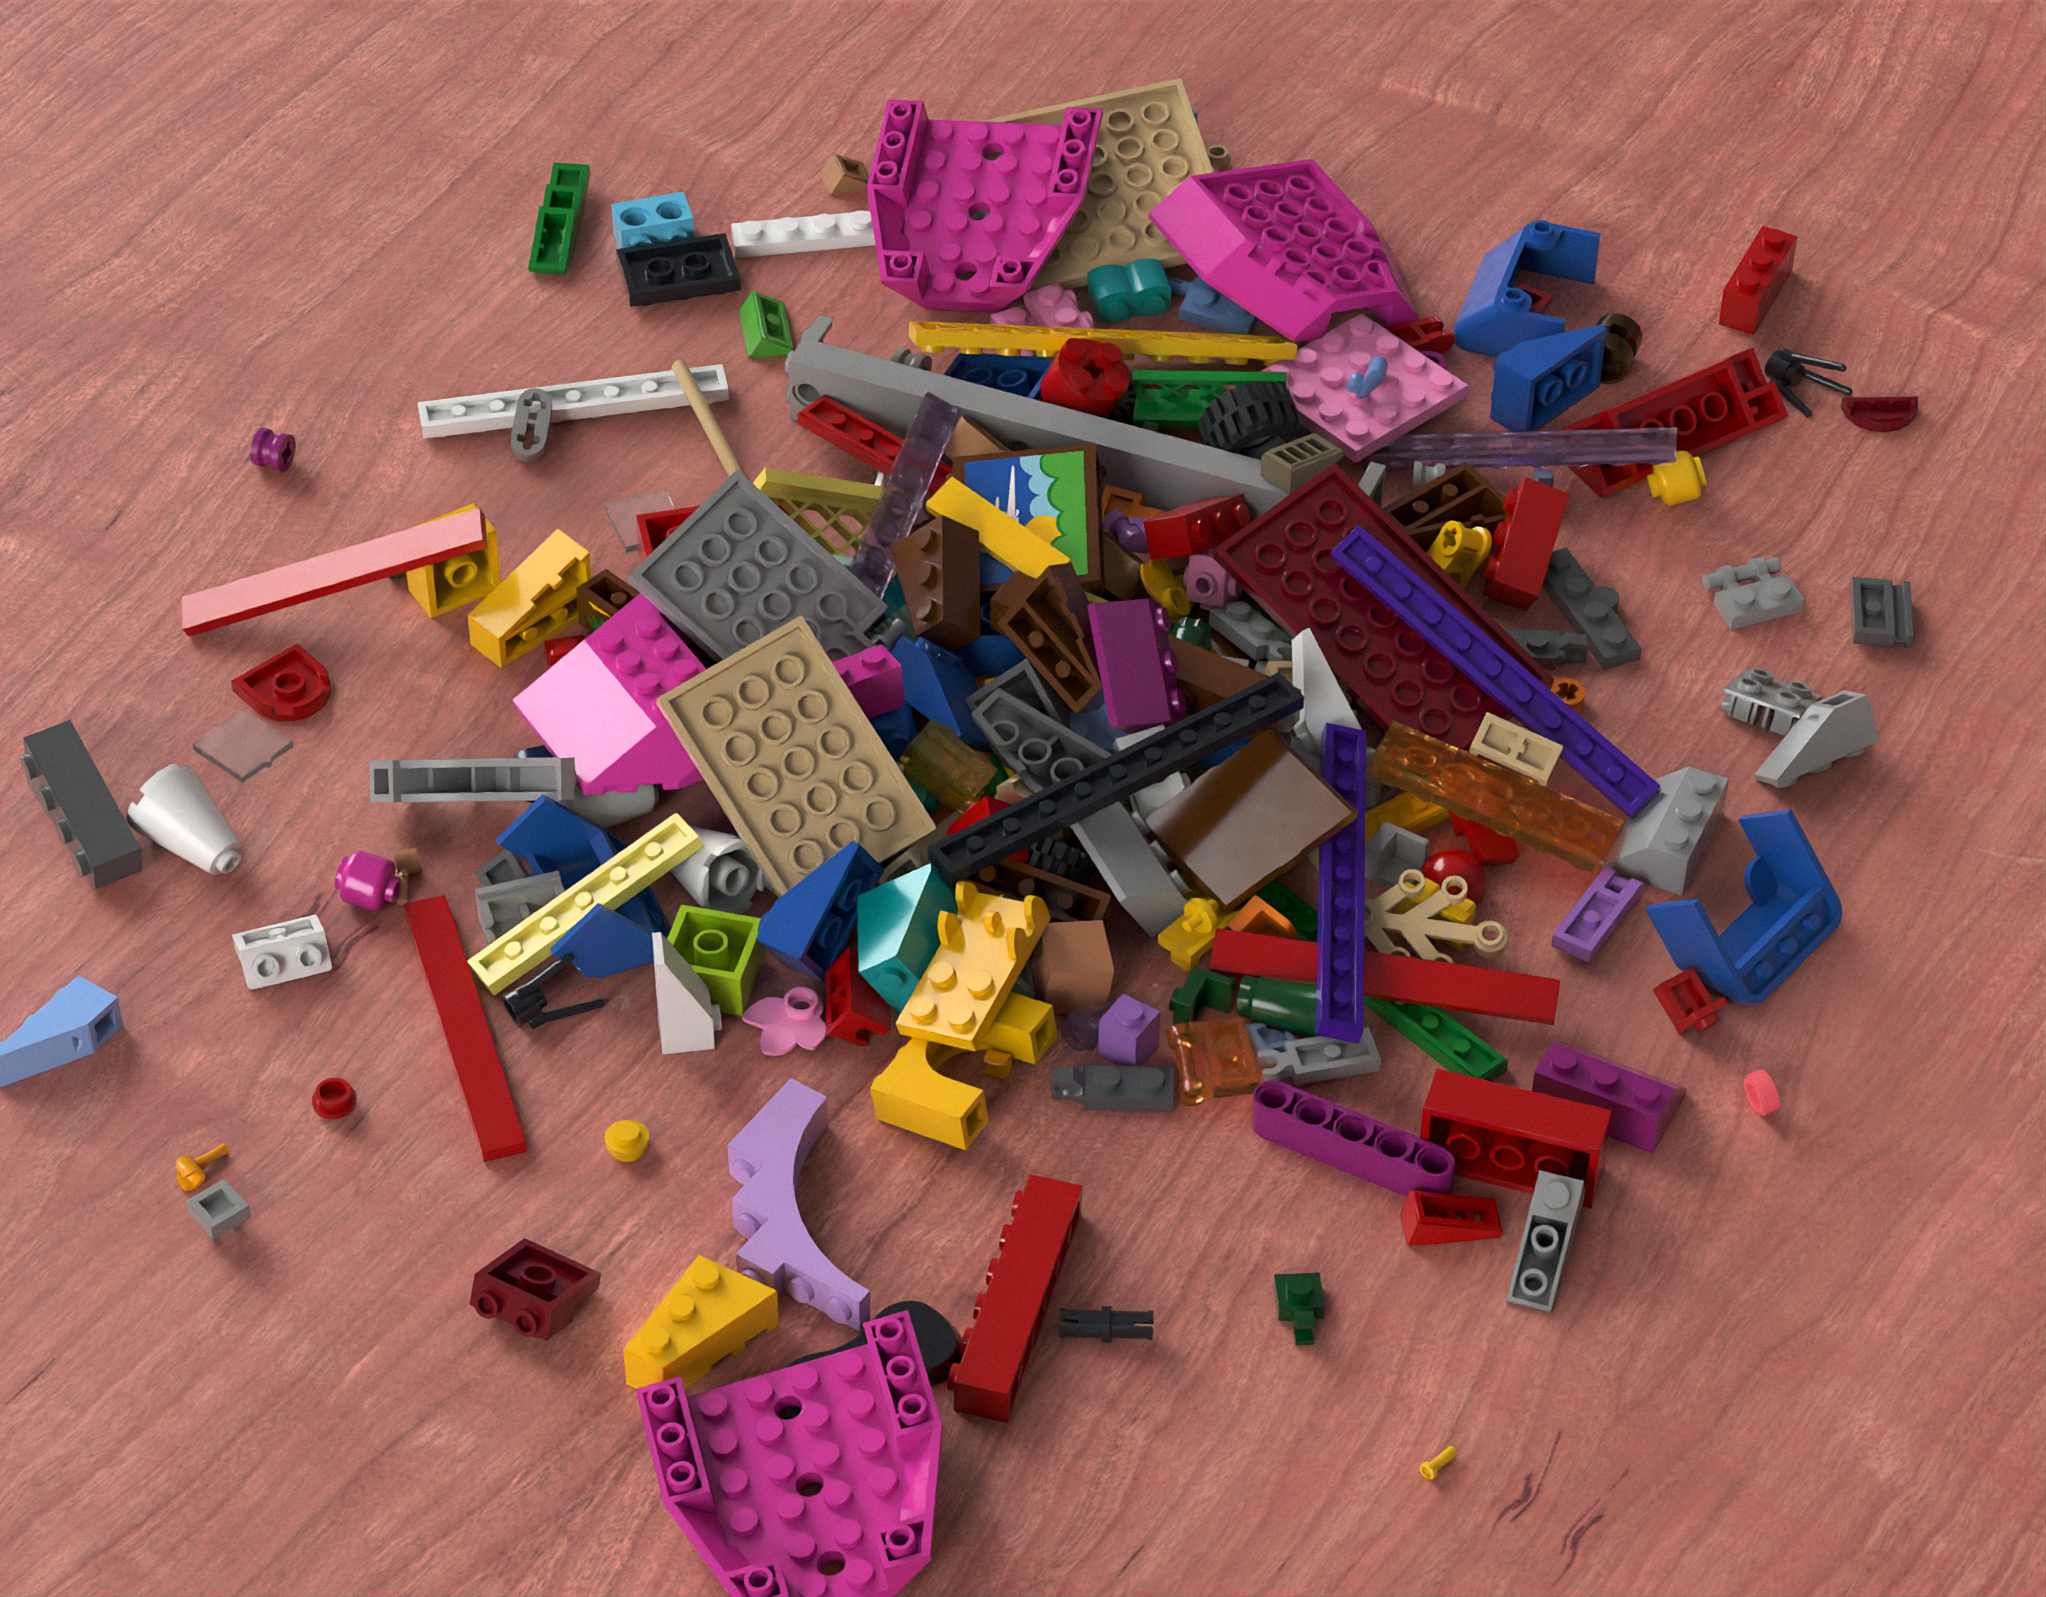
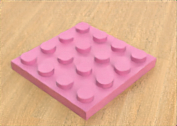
M1363 313L1329 331L1323 338L1315 339L1298 349L1295 360L1275 362L1260 371L1287 372L1290 394L1304 427L1343 450L1344 455L1355 463L1467 398L1468 385ZM1375 356L1384 357L1388 362L1386 378L1367 397L1358 398L1355 393L1347 391L1346 384L1350 380L1352 373L1359 372L1365 376L1370 360Z

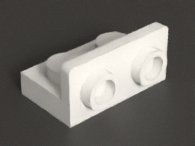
M317 915L232 935L235 951L242 964L246 986L249 990L327 972L332 969L325 931Z

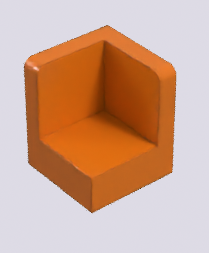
M1254 895L1226 925L1228 930L1300 940L1293 924L1257 895Z

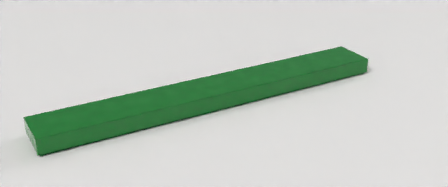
M1272 880L1239 904L1243 908L1254 895H1257L1293 924L1301 941L1317 943L1318 912L1278 880ZM1364 997V1004L1448 1071L1491 1082L1507 1072L1508 1060L1442 1008Z

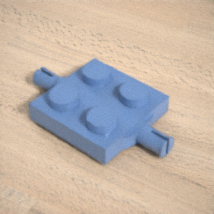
M1199 275L1191 282L1172 276L1168 280L1171 293L1185 296L1179 308V320L1228 334L1251 335L1255 327L1263 322L1204 282Z

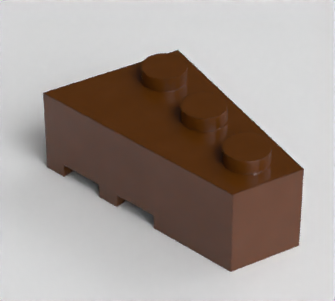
M1467 461L1382 508L1425 552L1429 550L1442 527L1449 521L1460 522L1465 528L1469 529L1475 527L1486 528L1493 539L1498 524L1505 522L1508 512L1502 509L1505 498Z
M941 515L891 546L890 550L916 636L925 638L938 646H944L955 652L980 637L979 531Z
M1072 563L1048 566L997 624L1076 714L1099 710L1105 704L1087 608V605H1090Z

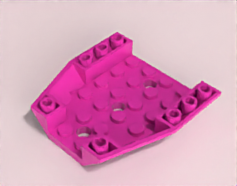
M888 100L867 184L868 201L882 284L925 309L997 313L1025 294L1084 203L1103 109L1066 107L1063 125L933 120L928 119L923 101ZM990 153H1003L997 160L990 161L985 159ZM977 212H989V215L982 220L972 219L973 215ZM972 271L976 273L970 280L962 281L958 279L964 272Z
M1313 159L1192 175L1149 212L1148 218L1204 282L1292 342H1304L1323 338L1326 335L1331 315L1334 312L1369 307L1386 327L1419 319L1391 248L1371 222Z
M908 1310L864 1322L863 1327L868 1342L866 1345L705 1392L687 1396L681 1376L635 1389L665 1509L730 1597H894L931 1561L943 1425ZM797 1406L802 1409L800 1414L793 1419L784 1420L778 1417L780 1411L786 1407ZM816 1482L823 1485L822 1490L815 1496L805 1497L799 1494L800 1489L808 1483ZM830 1561H841L845 1564L844 1569L836 1575L826 1576L820 1573L822 1567Z

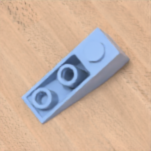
M79 975L66 987L59 989L47 1004L38 1012L29 1016L23 1025L10 1037L0 1042V1087L95 1053L123 1027L118 997Z

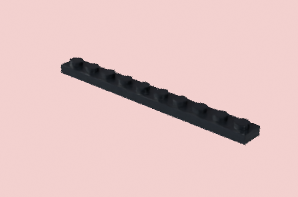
M1278 672L928 846V860L953 885L1303 709L1304 696Z

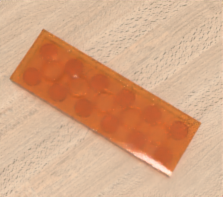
M1396 721L1392 722L1370 759L1365 772L1377 778L1385 785L1398 787L1414 794L1421 801L1439 805L1454 812L1460 818L1473 820L1493 829L1501 836L1512 837L1532 846L1533 849L1540 853L1553 855L1569 862L1579 870L1589 871L1596 875L1600 873L1624 822L1619 818Z

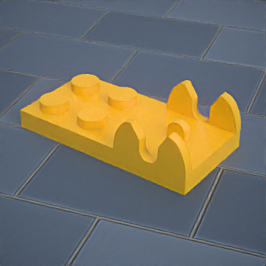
M958 881L955 898L958 904V914L956 916L953 913L940 911L938 934L941 944L895 1024L901 1035L976 1052L1049 923L1051 916L1045 902L1040 897L1028 895L1025 897L1024 902L979 893L973 883Z

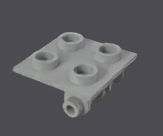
M1751 668L1750 670L1746 669L1723 688L1722 692L1727 694L1722 701L1721 710L1727 711V716L1744 722H1748L1750 718V724L1756 725L1762 708L1765 706L1766 709L1761 728L1767 729L1772 720L1770 731L1786 736L1797 723L1798 718H1801L1810 705L1820 701L1823 695L1812 692V688L1805 683L1797 681L1786 683L1774 679V675L1767 670Z

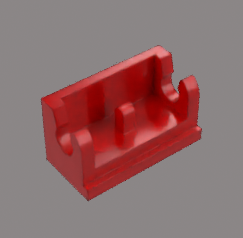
M849 947L825 971L826 1036L833 1039L838 1037L857 1046H869V1037L857 1031L868 1029L872 1033L885 1035L891 1029L890 1005L859 973L858 950Z

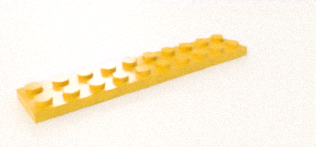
M909 321V338L915 345L921 347L922 352L943 353L944 347H955L962 354H982L983 348H993L998 350L997 354L1005 356H1020L1021 350H1031L1036 352V356L1056 357L1069 338H1084L1103 344L1112 343L1116 345L1122 352V360H1135V354H1144L1150 357L1149 360L1157 362H1172L1173 356H1182L1187 358V362L1210 363L1211 357H1219L1220 359H1225L1227 364L1247 365L1248 358L1263 361V365L1270 366L1282 360H1295L1298 347L1297 344L1285 336Z

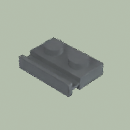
M1852 577L1850 605L1853 643L1893 647L1894 642L1905 643V648H1911L1914 631L1910 582L1904 581L1902 586L1892 585V580Z

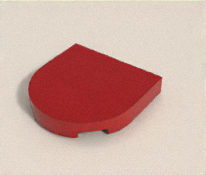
M298 643L231 681L232 690L263 717L276 721H296L310 717L326 705L331 694L330 680L326 668Z

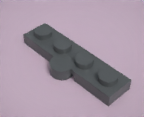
M1567 547L1553 551L1542 586L1576 633L1587 635L1588 649L1603 670L1640 660V645L1616 615L1619 605L1618 593L1609 587H1596Z

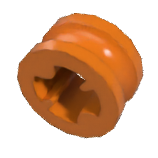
M1571 678L1555 680L1550 690L1558 697L1564 695V699H1560L1577 714L1581 712L1585 699V688L1583 685Z

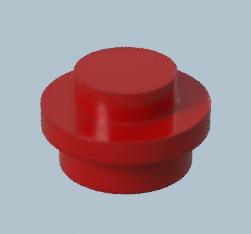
M341 1078L323 1080L317 1085L312 1096V1106L315 1113L325 1119L343 1118L349 1115L357 1104L355 1090L347 1081Z

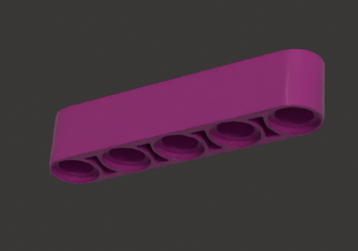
M1275 1080L1265 1081L1255 1088L1251 1124L1252 1129L1258 1136L1406 1197L1410 1190L1452 1194L1455 1158L1446 1148L1283 1082Z

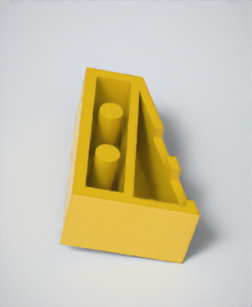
M557 529L468 614L470 644L502 669L544 643V640H549L578 622L576 588L591 579L589 551Z
M698 1255L623 1349L626 1384L638 1389L681 1376L684 1388H688L711 1372V1365L729 1353L735 1356L745 1349V1342L763 1330L769 1333L779 1326L777 1290Z

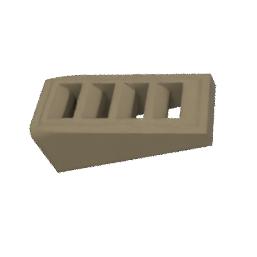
M1312 433L1264 453L1261 457V476L1291 494L1333 463L1343 458L1344 451L1318 434Z

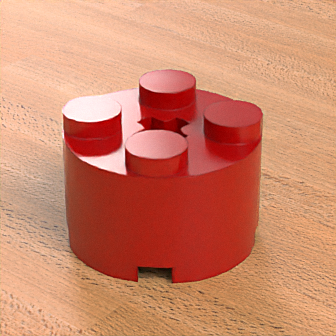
M1069 338L1058 352L1041 381L1040 393L1043 402L1108 419L1127 391L1130 382L1128 369L1121 359V350L1112 343L1103 344L1091 339Z

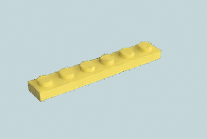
M676 812L467 961L470 968L491 994L495 996L551 956L550 948L597 903L614 911L704 847L699 836Z

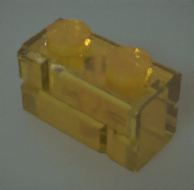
M933 718L910 742L896 763L903 773L953 812L957 810L961 816L966 813L972 803L977 801L981 793H984L999 771L984 754L975 752L962 742L951 728L942 726Z

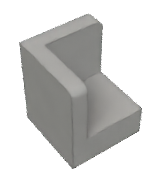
M1385 821L1365 846V877L1392 888L1399 883L1400 875L1404 871L1416 869L1421 872V866L1429 856V840ZM1414 879L1407 880V882L1416 885L1418 882Z

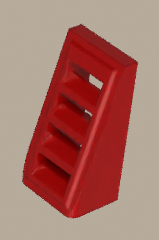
M1410 1190L1400 1212L1407 1245H1432L1500 1238L1503 1233L1494 1198ZM1474 1214H1480L1481 1222L1475 1221Z

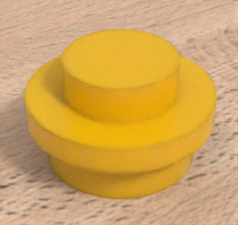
M635 1120L615 1122L606 1130L604 1137L607 1150L615 1159L623 1162L639 1159L644 1154L650 1141L648 1129L645 1125Z

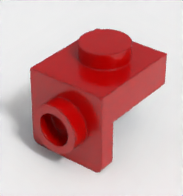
M1693 967L1662 982L1653 989L1654 994L1679 1035L1695 1027L1698 1033L1710 1028L1721 1020L1717 1013L1729 1004L1724 996L1713 1001Z

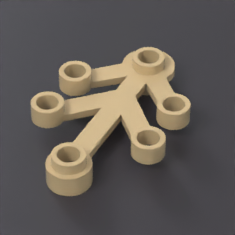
M1416 869L1404 871L1400 875L1397 885L1374 900L1365 897V912L1370 917L1364 921V939H1368L1377 952L1411 957L1405 948L1395 947L1384 931L1400 933L1420 959L1453 963V960L1446 954L1438 953L1427 937L1473 944L1476 953L1486 959H1494L1501 956L1507 948L1508 934L1505 927L1499 922L1489 920L1480 923L1478 926L1431 919L1449 906L1459 905L1466 900L1468 887L1466 881L1460 876L1447 877L1442 883V890L1403 915L1388 913V911L1406 898L1414 899L1423 894L1425 878ZM1409 879H1414L1420 885L1410 889L1404 883ZM1451 886H1458L1462 889V892L1458 895H1451L1447 892V889ZM1492 931L1497 933L1498 938L1489 941L1482 935L1485 932Z

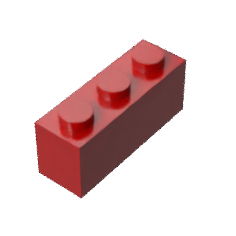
M1761 227L1723 290L1719 325L1752 335L1756 333L1792 272L1797 236L1785 233L1779 229Z
M1525 477L1516 489L1512 487L1509 489L1502 507L1503 510L1508 511L1505 522L1498 524L1492 539V544L1497 545L1494 557L1489 556L1481 575V578L1486 580L1483 595L1527 611L1540 595L1570 494Z
M1243 493L1200 499L1143 521L1151 560L1194 555L1228 540L1250 523V512L1245 505Z

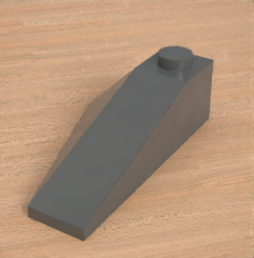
M997 688L971 714L972 720L1033 794L1113 755L1000 688ZM1126 797V798H1124V799H1122V800H1120V801H1118V802H1121V804H1122L1128 797Z

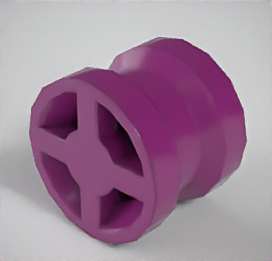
M260 428L254 435L250 447V460L252 464L261 467L269 464L274 470L280 472L287 471L295 455L296 442L294 436L286 433L275 435L271 429Z

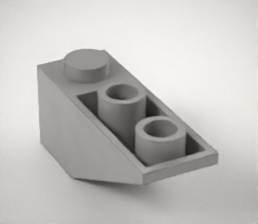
M1843 690L1810 705L1754 774L1756 781L1773 784L1775 788L1788 787L1797 783V777L1808 772L1817 773L1829 769L1832 766V761L1841 757L1850 758L1864 753L1866 746L1879 741L1868 695Z
M1539 1170L1506 1302L1551 1313L1585 1198L1584 1181Z

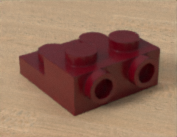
M524 1238L475 1273L470 1305L475 1307L477 1313L483 1318L503 1320L513 1325L515 1330L524 1337L532 1336L548 1341L572 1322L574 1307L599 1289L601 1273Z

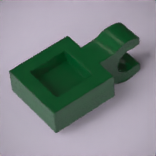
M1320 1272L1275 1274L1273 1288L1278 1321H1292L1295 1345H1313L1315 1319H1324L1325 1311Z

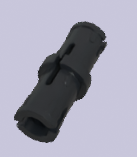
M1102 1306L1101 1310L1060 1309L1059 1319L1062 1322H1079L1077 1325L1059 1324L1060 1338L1094 1337L1101 1338V1342L1111 1343L1112 1338L1153 1340L1154 1329L1152 1326H1134L1135 1324H1154L1153 1310L1113 1311L1112 1306Z

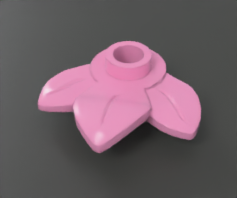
M797 987L791 989L784 998L765 997L751 1005L742 1015L744 1022L763 1029L760 1047L765 1055H784L792 1051L797 1044L807 1050H814L822 1044L826 1036V1025L821 1019L823 1016V1003L816 992L810 988Z

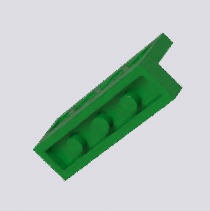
M1133 370L1132 382L1136 396L1133 414L1134 426L1142 428L1143 423L1147 420L1160 423V429L1199 430L1198 422L1202 417L1204 409L1209 407L1215 398L1228 391L1222 387L1223 385H1234L1237 387L1255 381H1275L1276 384L1281 383L1286 386V389H1289L1287 372ZM1144 384H1157L1163 388H1145ZM1184 385H1196L1200 389H1188Z

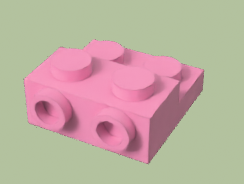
M1059 283L1026 292L1024 294V305L990 315V324L1094 328V322L1088 311L1081 313L1078 310V303L1074 292L1071 289L1064 291ZM1021 350L1020 356L1039 357L1036 356V352L1031 350Z

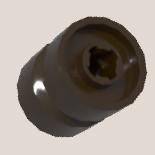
M1610 313L1602 316L1595 325H1602L1607 328L1600 383L1615 384L1623 380L1642 343L1643 337L1640 326L1633 319L1623 314Z

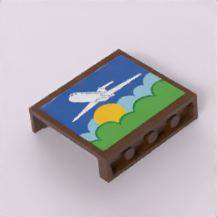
M1095 443L953 457V473L947 474L946 481L954 477L1069 557L1081 585L1086 587L1087 592L1106 600L1101 465ZM979 548L980 596L994 595L1014 572Z

